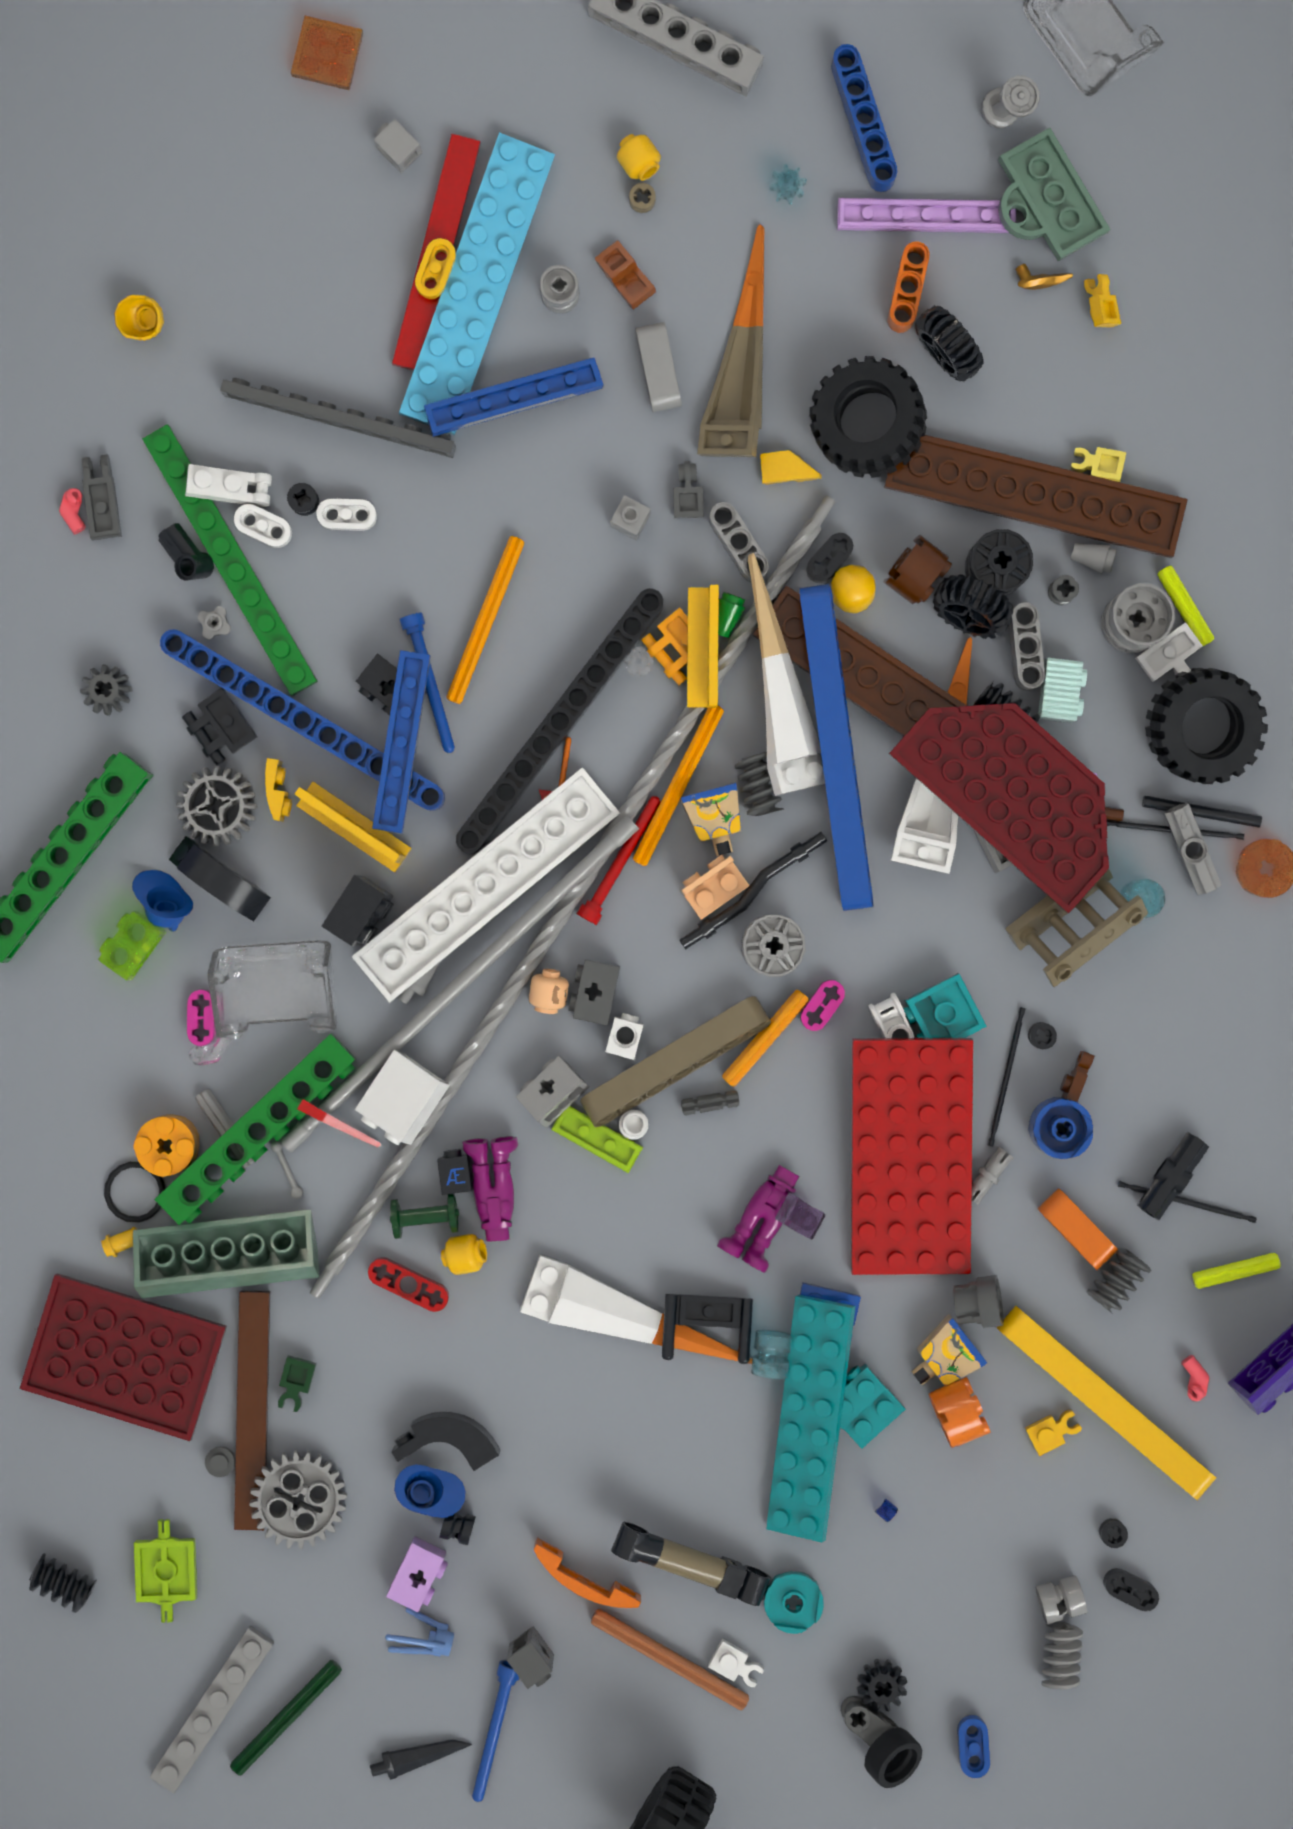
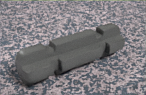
M734 1090L725 1092L724 1095L716 1093L698 1096L694 1100L693 1098L681 1100V1107L684 1115L696 1114L695 1111L703 1113L720 1110L724 1106H727V1108L737 1107L740 1102L738 1093Z

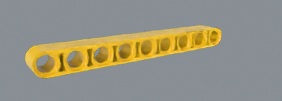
M1016 1305L1004 1318L1003 1326H997V1329L1197 1501L1216 1480V1477Z

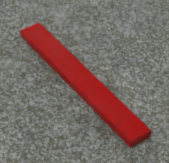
M451 134L393 357V366L412 371L415 369L440 296L435 299H427L421 296L417 291L415 278L426 248L431 241L442 238L450 241L453 246L455 245L481 142L478 140ZM444 252L436 254V259L439 261H443L447 257ZM428 280L425 286L432 289L436 286V282Z

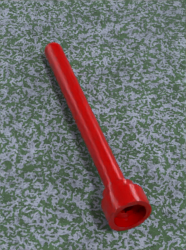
M652 796L635 823L639 830L622 845L591 901L587 900L585 905L581 904L576 913L577 915L597 926L603 916L600 914L603 910L601 905L661 803L659 797Z

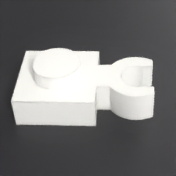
M723 1638L708 1663V1668L733 1682L739 1674L750 1687H755L757 1683L756 1680L749 1677V1673L753 1670L761 1674L764 1672V1667L760 1663L755 1661L746 1662L749 1656L748 1652Z

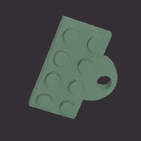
M1051 128L1044 130L999 156L998 161L1012 183L1000 199L999 217L1004 228L1013 236L1024 240H1033L1043 236L1057 261H1060L1111 230ZM1012 209L1020 210L1024 215V221L1021 223L1013 222L1010 219L1009 211Z

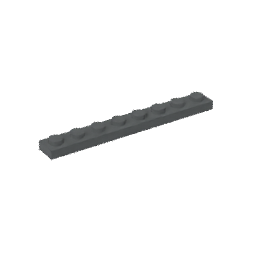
M233 378L232 382L223 379L220 391L227 398L446 457H454L456 445L454 441H450L451 436L446 434L433 437L432 435L421 433L422 429L414 425L405 424L404 428L393 425L394 421L384 417L376 416V419L372 420L365 418V413L358 410L347 409V413L335 410L336 405L325 401H319L318 405L309 403L306 397L299 394L290 393L289 397L279 395V390L265 385H262L261 389L249 386L250 382L239 378Z

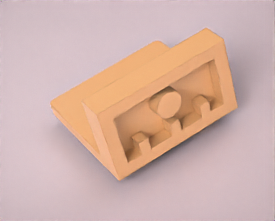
M720 855L707 865L710 871L703 876L696 872L682 882L685 888L681 892L701 920L750 886L733 863L734 859L731 856L725 859L723 855Z

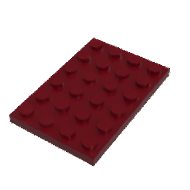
M57 1273L52 1281L19 1389L191 1441L227 1326Z

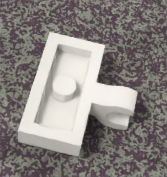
M1185 622L1168 634L1162 641L1150 647L1135 659L1151 681L1154 682L1171 669H1173L1175 675L1182 671L1191 672V669L1184 660L1203 647V645Z

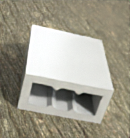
M393 1050L355 1110L363 1115L361 1121L374 1129L379 1126L386 1131L384 1137L392 1143L399 1145L402 1142L411 1145L450 1085L405 1053Z

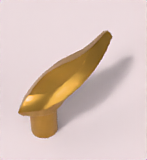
M1021 264L1015 269L1020 278L1018 286L1029 290L1048 288L1073 277V273L1032 276L1026 264Z

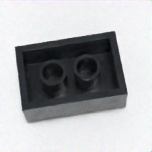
M354 875L321 927L351 946H361L363 943H369L378 930L375 927L378 919H385L394 906V903L391 902L393 895L366 877Z

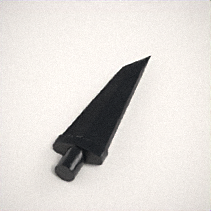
M452 1739L383 1752V1761L370 1765L373 1777L387 1773L389 1779L392 1780L472 1744Z

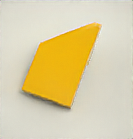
M790 450L760 454L762 483L765 485L822 479L821 473Z

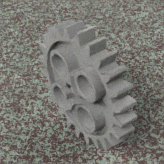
M294 1450L293 1458L291 1459L283 1452L282 1462L280 1463L271 1458L272 1469L262 1466L261 1471L265 1477L255 1476L254 1482L260 1488H251L250 1494L258 1498L250 1500V1506L258 1508L252 1513V1519L261 1518L257 1524V1529L268 1528L265 1533L266 1539L275 1534L276 1545L285 1539L287 1540L288 1549L292 1546L293 1541H297L299 1548L303 1549L305 1540H308L313 1547L315 1546L316 1536H319L323 1541L326 1540V1529L330 1532H335V1526L332 1522H342V1516L337 1511H346V1505L339 1501L346 1499L347 1493L338 1491L345 1486L344 1480L335 1481L340 1471H329L332 1465L330 1460L322 1465L320 1464L321 1454H318L312 1460L310 1459L309 1450L306 1451L303 1458H299L298 1451ZM287 1474H297L300 1477L299 1483L295 1486L285 1484L283 1479ZM315 1486H323L327 1493L324 1497L317 1499L311 1496L310 1491ZM279 1487L291 1496L276 1492L274 1488ZM303 1494L304 1502L300 1501L298 1505L293 1504V1497ZM281 1500L287 1507L283 1512L276 1513L270 1508L272 1502ZM306 1503L311 1504V1505H314V1506H319V1507H321L323 1510H322L321 1512H318V1511H316L313 1507H311L310 1505H307ZM302 1513H309L314 1519L309 1525L304 1526L298 1523L297 1517Z

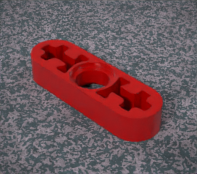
M386 1257L377 1258L368 1268V1277L372 1283L429 1311H441L449 1301V1292L444 1285ZM382 1264L387 1265L386 1271L392 1275H395L396 1269L401 1271L402 1273L399 1274L395 1281V1287L389 1284L392 1278L385 1275L382 1279L377 1278L378 1272L374 1270V1267H380ZM406 1276L413 1277L417 1282L416 1290L411 1293L403 1291L400 1286L401 1279ZM423 1282L428 1284L425 1291L434 1293L435 1290H439L441 1292L440 1298L444 1299L443 1302L437 1301L433 1305L430 1303L431 1298L425 1294L422 1295L421 1299L417 1298L416 1296L421 1291Z

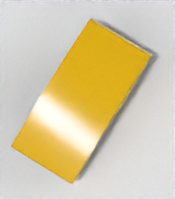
M267 758L265 787L269 809L274 820L284 822L285 816H290L292 799H288L289 793L278 790V785H283L286 768L282 767V761Z

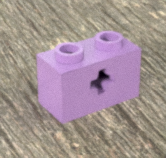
M414 1536L386 1597L416 1612H419L422 1604L428 1606L435 1592L431 1585L435 1577L442 1578L448 1562L444 1561L447 1551ZM421 1570L424 1574L418 1581L414 1577Z

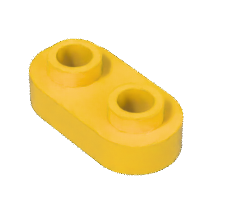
M442 238L435 239L426 248L415 278L417 291L424 298L435 299L441 296L445 290L456 260L455 248L450 241ZM444 252L447 257L445 260L439 261L436 259V254ZM428 280L436 282V286L432 289L427 288L425 284Z

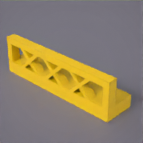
M709 585V588L688 587L687 708H717L719 585Z

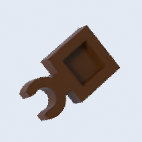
M1080 1051L1074 1070L1071 1071L1070 1075L1066 1074L1061 1083L1062 1098L1078 1103L1088 1077V1070L1093 1063L1095 1055Z

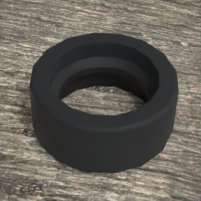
M892 1728L879 1736L870 1746L865 1756L864 1767L880 1786L893 1788L905 1782L914 1773L922 1759L923 1750L907 1730Z

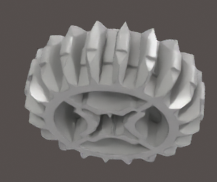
M214 766L213 775H211L210 770L207 767H203V778L196 772H193L191 776L195 783L192 784L186 780L183 782V785L189 789L188 792L178 791L177 795L185 798V802L176 803V808L185 809V812L178 814L177 818L178 820L188 819V822L182 826L183 830L187 831L194 827L190 835L192 839L198 838L202 833V844H207L210 837H212L213 846H219L220 837H222L223 842L229 845L231 844L230 834L239 840L242 838L238 831L239 828L247 832L250 830V827L244 823L245 819L255 821L256 817L248 814V809H257V804L248 803V799L256 797L255 792L245 793V790L251 786L250 782L245 781L239 785L243 776L241 773L235 774L231 779V768L226 767L223 775H221L220 766ZM219 781L229 784L237 795L222 797L214 782ZM206 786L205 801L194 808L197 793ZM215 797L217 801L226 802L223 806L219 807V815L214 810H207L210 806L214 805ZM239 804V812L236 819L231 825L227 826V813L229 809ZM211 815L219 830L211 831L205 828L196 817Z

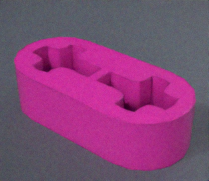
M835 980L824 981L801 1012L800 1020L806 1029L811 1031L821 1030L840 1006L845 997V990L839 982ZM835 985L837 987L836 993L839 997L836 1000L831 998L824 1005L822 1003L826 997V993L823 991L824 988H832ZM820 1005L823 1007L819 1014V1018L822 1019L821 1023L817 1024L814 1022L812 1025H809L807 1023L809 1021L808 1016H806L807 1012L811 1011L814 1013Z
M204 989L191 993L187 1002V1035L190 1042L197 1046L208 1045L216 1036V998L212 992ZM200 994H203L204 999L209 1000L210 1003L209 1006L204 1007V1016H200V1006L194 1004L195 1000L200 999ZM200 1019H204V1029L209 1030V1035L204 1036L203 1041H200L198 1035H194V1030L200 1028Z

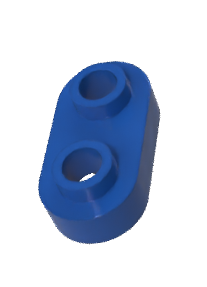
M969 1715L962 1718L957 1727L959 1763L962 1771L968 1777L980 1778L990 1768L988 1729L980 1717ZM970 1726L977 1727V1731L974 1734L967 1733V1729ZM971 1756H978L979 1760L977 1763L972 1764L969 1762Z

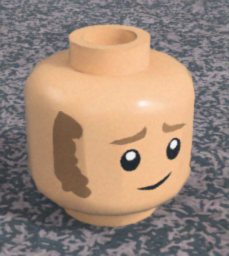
M543 969L541 974L532 976L529 1003L535 1006L534 1010L540 1013L556 1014L559 1009L564 1008L567 1002L568 980L560 976V971L555 969Z

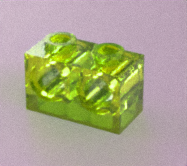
M132 911L131 914L125 913L116 926L119 929L113 939L108 937L99 949V952L102 954L98 961L126 981L134 979L166 934L165 930L150 923L147 917L138 911ZM138 923L145 928V936L139 941L132 935V929ZM119 948L125 949L128 954V959L123 965L115 960V952Z

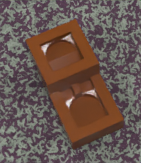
M618 240L594 258L601 270L633 310L656 293L654 285L638 268L636 261Z

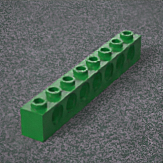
M119 752L117 755L112 754L103 766L106 769L99 779L95 777L85 789L87 795L81 802L76 801L67 812L69 818L63 826L59 824L53 829L48 837L51 841L45 849L40 848L30 860L32 866L26 873L22 871L12 883L14 889L8 897L4 895L0 898L1 963H8L153 777V774L127 754ZM119 777L122 780L123 787L120 792L114 794L110 790V782L112 779ZM100 800L104 804V812L101 816L95 817L92 813V805ZM82 824L86 828V835L82 840L78 841L74 837L73 831L77 825ZM63 847L68 853V858L66 862L59 864L56 861L55 854L58 849ZM42 871L47 872L50 878L48 885L44 888L40 887L37 882V877ZM25 894L31 899V906L27 911H23L19 906V900ZM6 918L10 919L13 924V929L8 935L4 934L1 930V923Z
M331 1033L154 1200L178 1225L185 1220L190 1224L202 1213L199 1208L200 1205L206 1200L210 1203L216 1200L224 1192L221 1186L228 1179L234 1183L246 1171L243 1165L250 1158L256 1162L268 1150L264 1145L269 1140L274 1138L278 1141L290 1130L286 1124L294 1117L299 1121L306 1115L297 1109L302 1100L304 1099L310 1103L316 1096L322 1100L333 1089L330 1083L337 1076L343 1080L355 1069L352 1062L356 1058ZM319 1061L330 1063L332 1066L330 1076L321 1077L316 1073L315 1067ZM304 1081L309 1085L310 1093L307 1097L301 1098L294 1093L296 1082ZM283 1102L288 1107L286 1117L278 1118L274 1116L272 1112L274 1103ZM258 1122L265 1126V1137L258 1139L252 1136L250 1127L253 1123ZM238 1143L243 1147L244 1156L241 1159H234L229 1155L228 1149L231 1144ZM217 1164L222 1169L220 1179L214 1180L207 1175L208 1165ZM187 1185H195L199 1188V1199L190 1200L186 1197L185 1188Z

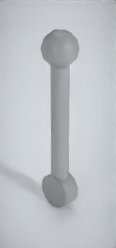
M274 1141L271 1144V1149L277 1153L292 1187L291 1196L298 1199L303 1195V1189L297 1186L283 1155L282 1143Z

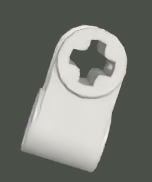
M894 992L890 994V998L880 1003L867 1005L875 1024L880 1029L884 1038H892V1034L896 1029H902L907 1033L908 1038H914L903 1007ZM890 1007L893 1008L892 1010L881 1015L882 1011Z

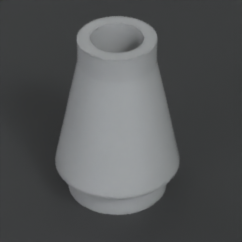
M1075 542L1071 560L1077 561L1103 574V571L1111 573L1117 550L1110 548V545L1080 544Z

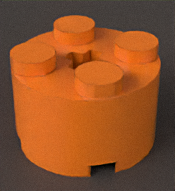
M967 1377L938 1388L928 1394L951 1448L961 1446L991 1433L985 1417L979 1418L983 1410L977 1396L970 1397L974 1392Z

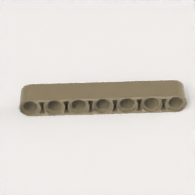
M756 996L746 998L582 1097L580 1102L594 1127H601L758 1034L770 1025L771 1020Z

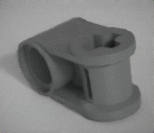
M858 1696L846 1698L841 1705V1714L848 1729L862 1738L869 1746L884 1732L892 1728H899L891 1718L881 1711H874L870 1704L865 1705L862 1698Z

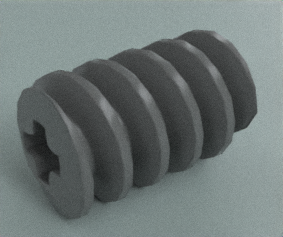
M767 752L742 758L740 762L735 764V769L745 770V772L738 776V781L748 782L741 788V792L751 794L744 799V804L753 805L747 811V815L757 817L784 810V808L775 807V804L780 802L782 798L780 796H772L774 791L772 784H769V781H771L769 773H766L767 761H763V758L767 756Z
M1127 1249V1254L1117 1251L1116 1256L1120 1263L1113 1261L1108 1263L1113 1270L1112 1273L1105 1270L1101 1272L1106 1280L1105 1282L1095 1279L1094 1284L1098 1291L1091 1289L1086 1291L1089 1296L1111 1313V1308L1122 1309L1118 1299L1125 1301L1130 1299L1125 1292L1126 1289L1131 1291L1137 1290L1132 1282L1133 1280L1144 1281L1140 1271L1148 1273L1152 1271L1147 1264Z

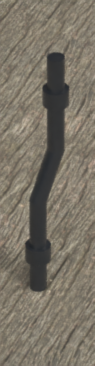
M819 832L802 844L799 842L791 847L789 853L759 872L738 902L712 919L706 918L697 924L698 928L679 940L685 950L704 937L706 939L717 933L716 930L746 911L769 879L797 861L800 863L807 859L810 852L827 842L823 833Z

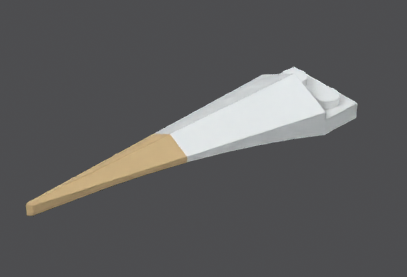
M752 553L748 555V564L762 658L766 712L767 769L774 794L777 796L825 784V778L820 757V742L756 556Z

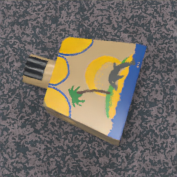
M736 783L681 797L682 805L699 842L712 840L716 856L733 852L729 835L741 831Z
M948 1314L918 1346L917 1350L925 1361L911 1372L921 1385H924L937 1375L944 1386H947L985 1366L987 1362L952 1316Z

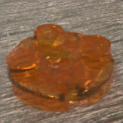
M1260 839L1251 842L1243 848L1239 855L1238 865H1236V876L1246 892L1257 897L1273 898L1284 894L1290 889L1293 884V852L1287 845L1276 839ZM1265 860L1267 863L1273 864L1274 868L1272 869L1271 876H1268L1267 873H1260L1259 870L1263 867L1262 861Z

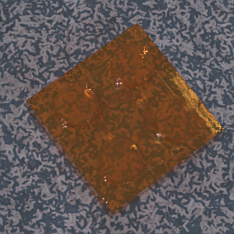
M304 15L291 69L292 77L350 91L364 34L363 30Z

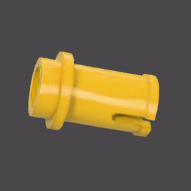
M134 1226L114 1236L106 1235V1239L101 1240L106 1256H113L115 1258L119 1252L133 1247V1230H137V1228Z

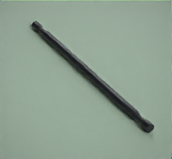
M1107 820V826L1172 833L1169 826L1120 821L1111 822ZM1200 830L1202 836L1244 840V834Z
M1022 1007L1019 1009V1018L1016 1022L992 1124V1133L988 1142V1146L991 1147L994 1146V1138L998 1129L1022 1027V1018L1026 1008Z
M1122 1181L1118 1182V1187L1129 1188L1144 1194L1148 1189L1137 1185H1129ZM1176 1196L1173 1199L1174 1202L1238 1219H1245L1249 1222L1256 1223L1257 1220L1253 1216H1245L1242 1213Z

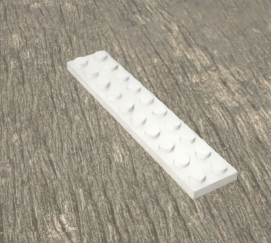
M582 767L367 943L352 958L388 1002L391 1003L609 824L620 812Z

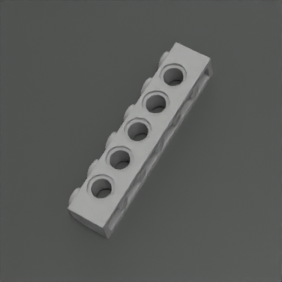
M591 0L588 5L589 17L747 97L763 65L764 56L760 54L759 49L750 44L742 45L734 41V37L723 30L718 32L707 27L708 25L705 21L693 16L689 18L681 14V10L673 4L666 3L664 5L656 0ZM623 1L629 2L632 5L627 11L619 10L616 6ZM647 15H654L658 18V21L650 25L645 23L643 18ZM678 28L683 30L685 34L681 38H674L669 32ZM700 42H706L710 44L711 49L702 52L696 48V45ZM731 55L738 62L734 65H726L722 59L725 56Z

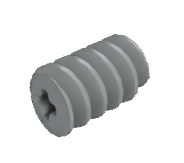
M1065 1622L1046 1624V1626L1054 1629V1631L1045 1633L1044 1637L1052 1640L1053 1644L1044 1645V1650L1051 1652L1052 1656L1043 1657V1661L1051 1664V1668L1042 1669V1673L1050 1676V1679L1041 1681V1685L1060 1690L1076 1687L1080 1684L1077 1674L1081 1671V1667L1077 1663L1082 1659L1081 1653L1078 1652L1082 1648V1642L1078 1639L1083 1636V1631L1079 1627Z

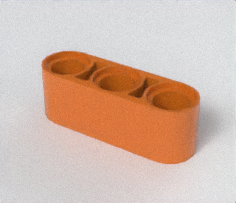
M919 241L911 242L905 247L898 267L887 318L889 327L897 333L908 331L912 327L918 312L930 255L928 247ZM917 253L921 256L922 262L913 264L908 260L907 255ZM903 282H911L915 285L916 291L906 293L902 290L901 284ZM903 310L907 312L910 319L907 322H899L895 318L894 313Z
M1059 1188L1037 1208L1096 1270L1118 1251L1117 1247Z

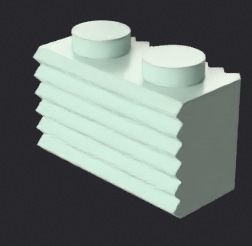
M1046 658L1044 660L1045 679L1041 684L1038 709L1040 719L1073 723L1077 721V716L1081 717L1083 714L1084 699L1079 698L1081 687L1086 685L1087 669H1083V661Z

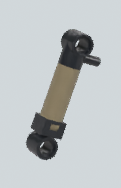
M625 1521L622 1522L611 1548L613 1554L624 1560L635 1563L640 1561L714 1588L719 1594L733 1599L737 1598L753 1606H760L771 1579L767 1573L755 1567L743 1566L741 1562L724 1556L721 1558L651 1534L644 1528Z

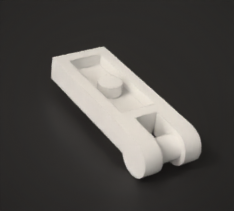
M189 464L185 496L267 507L270 505L268 487L272 484V476L267 473H248ZM247 486H256V493H247Z

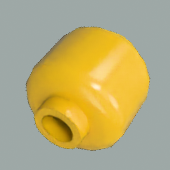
M630 134L621 140L616 158L631 179L644 181L652 177L659 170L661 155L647 135L640 134L634 136V134Z
M474 1234L450 1237L445 1244V1249L441 1251V1260L443 1265L448 1267L454 1275L477 1272L482 1268L483 1263L487 1261V1248L484 1241Z

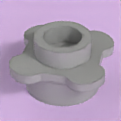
M218 606L213 611H201L198 614V620L202 623L204 629L202 632L204 638L211 640L214 636L228 635L230 633L231 626L225 617L227 614L225 608ZM216 620L217 625L213 626L212 621Z

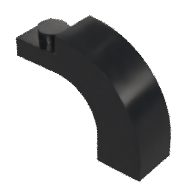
M187 836L184 837L169 858L185 876L253 922L271 898L254 883L221 863Z
M434 1412L413 1420L411 1428L415 1434L412 1435L409 1431L395 1440L397 1445L393 1447L391 1452L396 1461L399 1462L427 1444L444 1442L459 1449L473 1471L498 1457L501 1449L486 1428L474 1419L454 1412Z

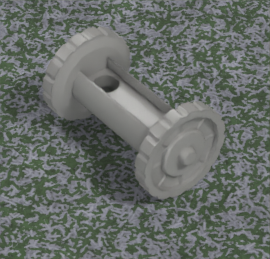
M1017 75L1008 79L1002 88L998 87L989 91L983 98L981 113L984 120L990 126L1002 129L1012 125L1018 117L1021 118L1031 114L1037 108L1040 100L1038 86L1031 78L1024 75Z

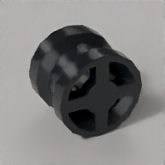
M298 483L289 489L287 501L295 513L301 516H308L317 510L319 496L311 485Z

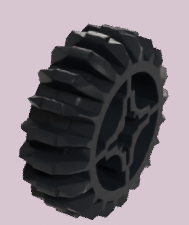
M934 305L924 311L916 320L915 329L919 340L937 364L943 368L944 372L946 371L955 380L963 382L978 373L984 364L979 346L968 333V330L963 327L962 323L954 315H951L947 309Z
M963 574L958 576L950 575L949 578H944L937 587L933 599L934 610L938 612L937 615L940 618L945 619L944 622L946 624H951L954 626V629H959L964 634L968 633L973 637L980 636L983 639H987V637L995 639L996 636H1002L1009 626L1014 612L1009 598L1002 595L1001 590L993 588L992 584L984 583L983 580L974 579L973 576L965 577Z

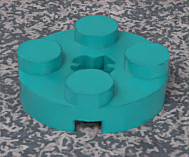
M789 1571L774 1576L764 1594V1608L775 1627L786 1633L798 1634L808 1630L807 1628L817 1623L823 1613L824 1600L816 1580L805 1573ZM792 1595H797L798 1599H802V1604L796 1605L795 1610L789 1609V1604L785 1605L786 1599L791 1598Z

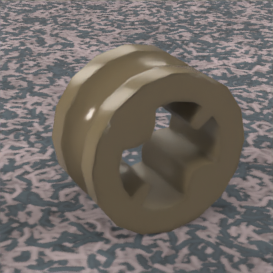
M638 183L632 187L629 193L632 209L639 213H647L652 210L656 202V194L652 186L647 183ZM638 192L643 195L646 193L650 195L648 196L647 204L642 201L639 203L635 201L637 200Z

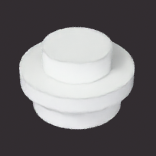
M629 1110L620 1117L619 1130L628 1139H639L648 1130V1119L641 1111Z

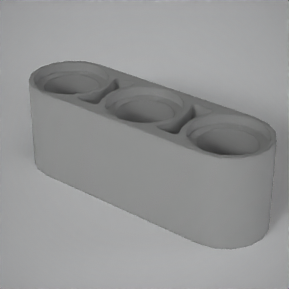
M665 322L635 328L652 412L682 406Z
M720 502L715 504L711 509L709 522L742 576L751 582V576L746 567L748 555L754 553L757 561L763 566L761 574L764 579L769 569L768 560L740 515L730 503ZM719 511H726L730 514L731 521L727 524H719L714 516ZM734 536H742L746 539L747 546L744 549L737 550L731 545L730 541Z
M1022 602L1012 609L1014 612L1008 627L1015 683L1020 689L1030 691L1043 683L1045 668L1038 610L1033 604ZM1018 610H1025L1029 613V624L1024 625L1017 621L1016 613ZM1022 639L1031 641L1033 644L1032 654H1025L1020 650L1019 643ZM1024 669H1032L1036 673L1037 678L1034 684H1028L1024 681L1022 676Z

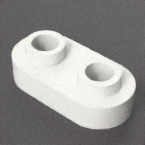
M326 499L319 504L316 512L320 524L329 530L365 531L372 528L377 520L376 509L369 501L363 499ZM332 510L338 512V517L335 520L328 519V513ZM361 511H365L368 514L367 519L364 521L357 519V515Z
M252 504L242 505L235 512V526L243 534L273 548L284 547L290 542L292 529L283 518ZM248 516H254L256 519L255 523L251 526L246 525L245 522ZM276 528L282 529V536L280 538H273L272 532Z

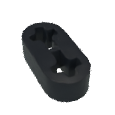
M836 533L824 543L807 564L806 572L810 580L815 583H823L831 578L853 551L854 545L850 536L845 533ZM844 540L847 552L844 554L840 551L833 558L830 555L835 547L832 542L836 541L839 543ZM827 558L830 561L825 568L827 574L825 576L821 573L818 576L814 575L815 567L813 564L816 562L820 565Z
M1119 1568L1111 1569L1105 1574L1103 1580L1104 1587L1114 1598L1145 1612L1153 1610L1158 1605L1159 1594L1149 1582ZM1121 1576L1124 1584L1129 1586L1126 1590L1118 1586L1114 1590V1586L1111 1583L1112 1579L1118 1580ZM1137 1590L1145 1593L1148 1590L1151 1599L1140 1603L1141 1599L1134 1594V1591Z

